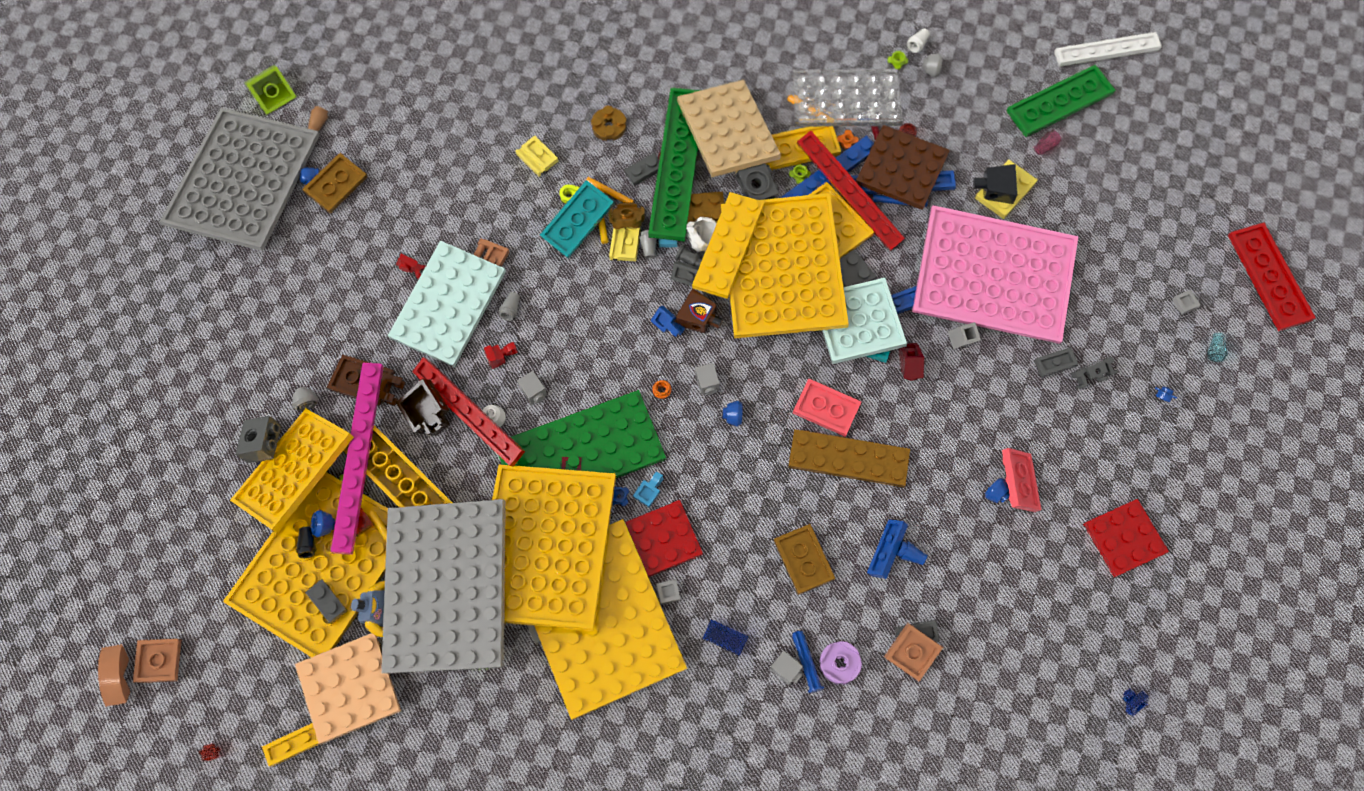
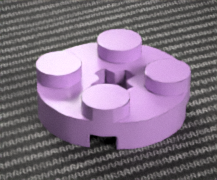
M844 641L835 642L823 650L820 656V670L825 678L832 683L847 684L853 681L860 673L862 666L858 650L850 643ZM842 657L845 659L846 667L841 666L838 668L835 659L839 660Z

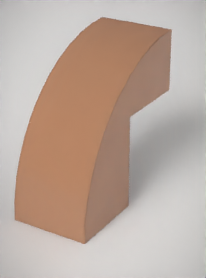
M123 644L104 647L100 651L98 680L105 707L127 703L131 692L124 678V673L130 659Z

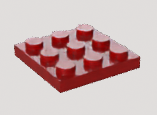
M1138 499L1084 523L1086 530L1114 578L1169 552Z
M680 500L625 522L648 578L703 555Z

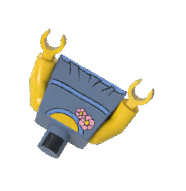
M385 581L369 587L368 592L362 593L360 599L355 598L351 603L352 611L359 612L358 621L365 624V627L377 637H383Z

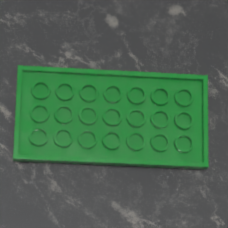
M639 390L511 436L525 451L514 466L561 469L562 457H569L568 461H566L565 470L577 471V466L580 463L578 457H582L581 471L615 473L617 479L666 460L665 453ZM499 456V459H500V461H501V464H502V465H508V464Z

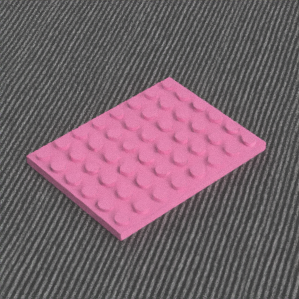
M932 205L912 312L965 324L975 322L976 326L1060 344L1063 340L1078 236Z

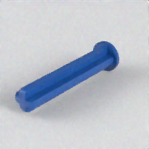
M796 631L792 634L810 688L808 693L821 691L824 689V686L820 684L803 631Z

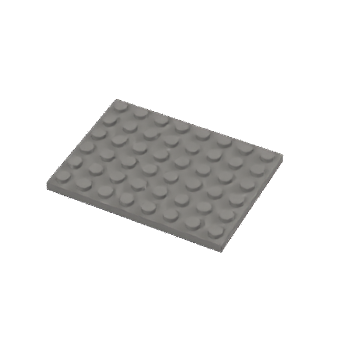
M221 108L165 210L160 223L163 226L263 251L299 179L300 171L305 167L320 137L319 132Z
M505 500L388 508L381 673L504 668Z

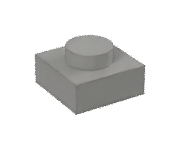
M1191 290L1174 296L1172 299L1181 315L1200 307V303Z
M676 579L656 584L661 605L681 600Z

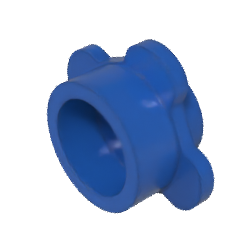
M1165 386L1162 389L1155 387L1158 390L1156 396L1167 402H1171L1172 398L1177 399V396L1173 395L1174 391Z
M615 487L612 506L615 504L626 506L628 504V488Z

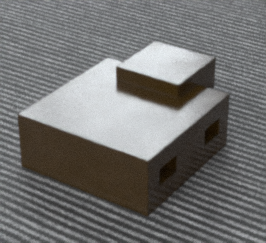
M420 380L396 402L414 433L423 434L426 432L427 435L437 436L450 425L444 416L450 410L431 380Z

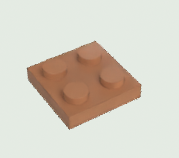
M907 623L884 657L920 681L943 647Z
M181 639L137 640L133 682L178 681Z

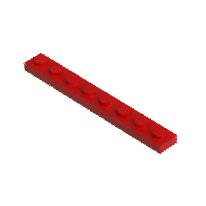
M811 130L797 141L798 146L855 212L869 225L889 251H892L905 240L903 235Z
M423 357L412 372L420 380H431L446 405L509 466L514 467L525 451L428 358Z

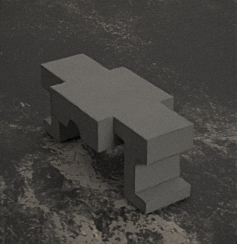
M1106 357L1071 372L1072 378H1076L1079 384L1076 386V389L1088 386L1084 375H1088L1089 379L1096 378L1098 382L1108 380L1107 376L1118 373V370H1113L1111 365L1114 362L1113 358Z

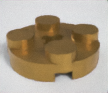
M610 105L604 106L591 119L594 135L604 141H607V139H619L626 131L625 115ZM606 122H612V126H605Z
M621 203L616 205V209L612 210L611 208L608 212L609 222L613 225L614 229H621L623 227L639 228L645 220L644 208L642 206L641 208L637 207L635 203Z

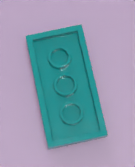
M586 180L542 231L540 236L569 259L615 203Z

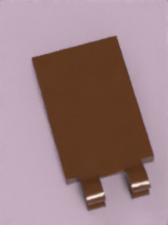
M342 354L326 388L329 391L357 399L362 363L369 362ZM383 367L377 405L380 406L383 401L395 406L398 399L394 398L395 395L389 393L392 385L403 389L406 382L402 381L403 378L394 376L395 372L386 367Z

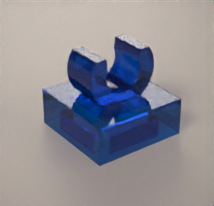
M1129 688L1123 693L1124 697L1122 699L1127 703L1126 712L1131 717L1136 715L1148 703L1149 696L1144 691L1136 695Z

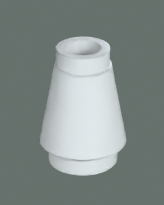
M921 29L910 37L907 43L908 49L914 53L921 51L930 36L929 31Z

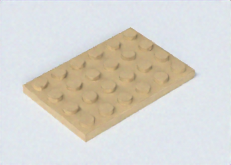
M744 80L677 97L678 104L711 177L772 162L781 158V154Z

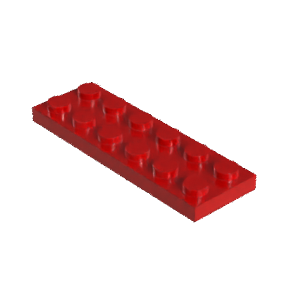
M1265 223L1230 232L1228 237L1278 332L1316 319Z

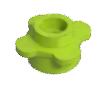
M895 51L892 56L888 57V62L892 63L895 69H901L902 65L908 63V58H906L905 53L902 51Z
M802 164L796 165L789 172V176L793 177L798 184L811 175L806 166Z

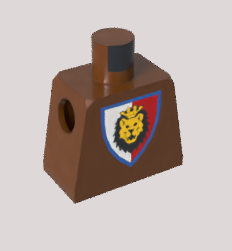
M692 288L676 316V323L684 328L705 333L709 325L719 329L723 318L715 315L717 305Z

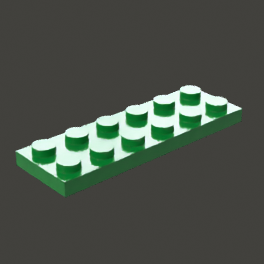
M1095 64L1007 107L1006 112L1026 138L1113 95L1115 89Z

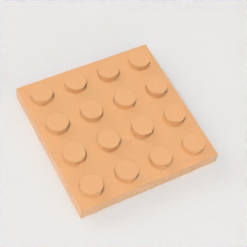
M372 633L295 664L319 744L326 743L401 712L390 674L381 673L382 650L378 637Z

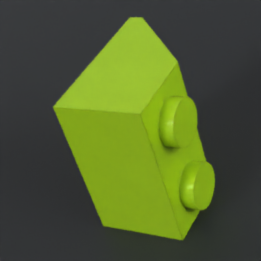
M275 65L244 82L266 115L296 98L295 93Z

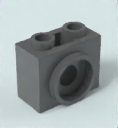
M764 163L737 171L735 177L744 196L756 200L776 198L778 195L779 187L777 182L773 181L771 177L772 171L768 164ZM751 182H757L759 188L752 187Z
M270 416L244 420L235 455L247 463L274 459L281 424Z

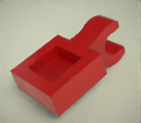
M402 253L395 264L404 272H415L417 279L421 276L420 271H424L426 267Z

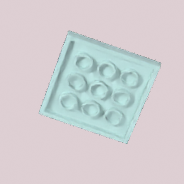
M885 278L843 287L849 323L848 328L822 330L832 364L907 346Z

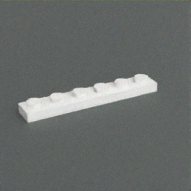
M1152 32L1056 48L1054 53L1058 65L1061 67L1158 51L1161 48V43L1157 33Z

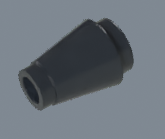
M301 527L298 533L296 553H298L300 558L313 557L317 549L311 528Z

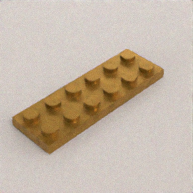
M794 429L788 468L905 488L910 449Z

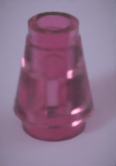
M1055 130L1047 131L1036 146H1034L1035 152L1041 155L1058 146L1062 140L1061 136Z

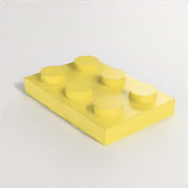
M1008 159V161L1004 165H1011L1015 163ZM1016 165L1017 197L1013 204L985 200L983 189L977 193L975 199L1005 219L1038 180Z

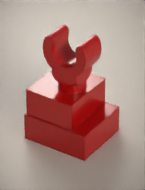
M514 342L507 344L502 349H500L498 344L492 347L491 345L484 347L485 356L491 369L505 364L504 356L516 354L517 348Z

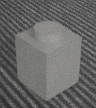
M975 322L948 331L953 350L981 341Z
M714 363L696 367L695 376L701 395H712L719 391L720 383Z
M533 371L517 380L520 390L531 405L544 400L547 395L546 389Z
M783 650L770 667V671L790 685L792 681L796 684L803 673L800 671L803 666Z

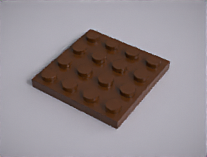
M883 125L856 182L859 186L923 210L950 150Z

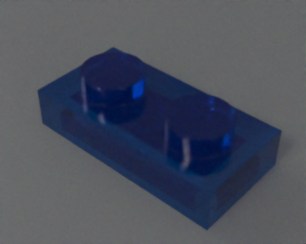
M711 619L702 639L740 656L748 636Z

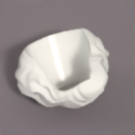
M699 217L696 221L687 223L686 237L690 241L692 248L697 252H706L717 222L712 218Z

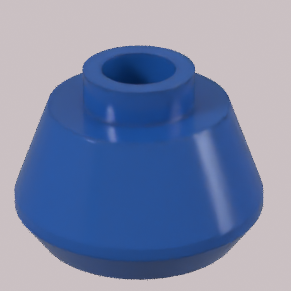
M737 400L728 403L727 407H723V419H726V423L733 426H740L742 424L743 406Z
M1004 478L996 480L985 492L986 499L995 503L1000 501L1004 503L1010 496L1008 484Z
M317 510L313 513L311 519L312 534L316 537L330 534L335 528V518H332V515L325 511Z

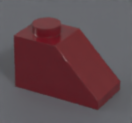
M907 343L906 347L899 348L900 367L904 379L915 381L924 378L925 357L918 343Z

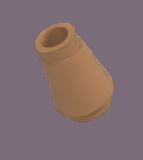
M315 106L311 110L308 129L319 131L328 119V111L322 107Z

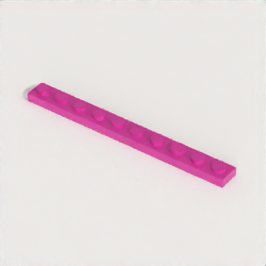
M362 363L351 435L354 438L348 446L331 552L334 554L353 555L384 367L379 363Z

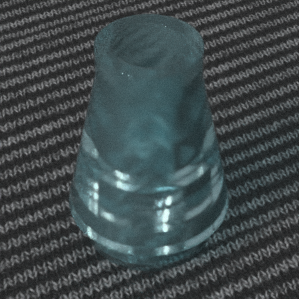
M1214 333L1212 335L1207 352L1211 361H1224L1228 355L1225 336L1222 333Z

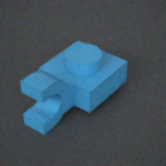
M656 471L649 483L643 480L634 493L633 498L650 508L660 494V490L657 487L663 481V475Z

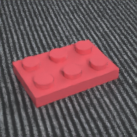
M808 379L793 410V414L846 437L861 405V401Z
M1011 448L1002 450V461L1005 466L1006 482L1009 488V500L1012 508L1031 512L1041 511L1032 455Z

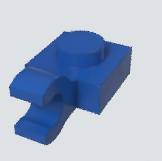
M660 306L650 320L662 332L669 330L675 337L678 334L682 335L685 330L682 325L674 322L676 316L664 306Z

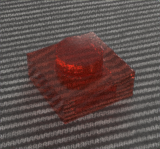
M360 508L356 532L357 537L374 525L362 508Z

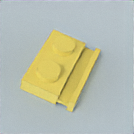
M533 136L524 143L519 150H515L516 155L539 177L541 173L546 172L559 162L558 158L536 136Z
M641 227L613 229L609 254L610 260H637Z

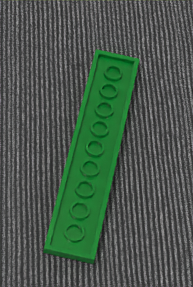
M672 87L670 89L648 238L685 241L698 146L681 111L677 97L701 90Z

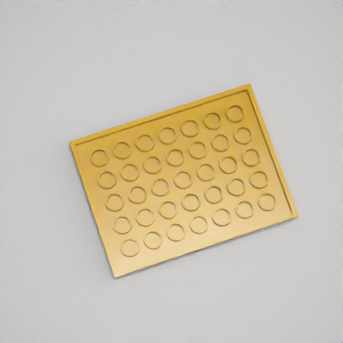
M830 193L760 200L764 202L765 206L730 292L734 339L848 328L849 323ZM721 204V212L725 204Z
M509 465L498 466L492 500H505L504 623L594 631L616 482L615 473L524 466L512 467Z
M327 472L278 533L274 531L271 533L223 601L310 657L336 647L359 613L351 609L353 599H360V595L368 592L369 587L379 583L385 574L386 541L369 518L368 513L375 511L387 528L388 508L364 494L362 496L353 555L334 554L331 552L334 530H332L330 534L321 537L313 535L317 549L313 557H298L296 546L299 529L301 527L311 528V519L314 512L317 510L325 511L331 514L336 522L342 481ZM321 579L325 581L348 610L332 624L326 620L305 593Z
M622 519L610 524L594 631L535 626L571 720L687 670V666L624 520Z

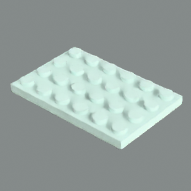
M440 241L389 332L388 337L455 367L505 275V268Z

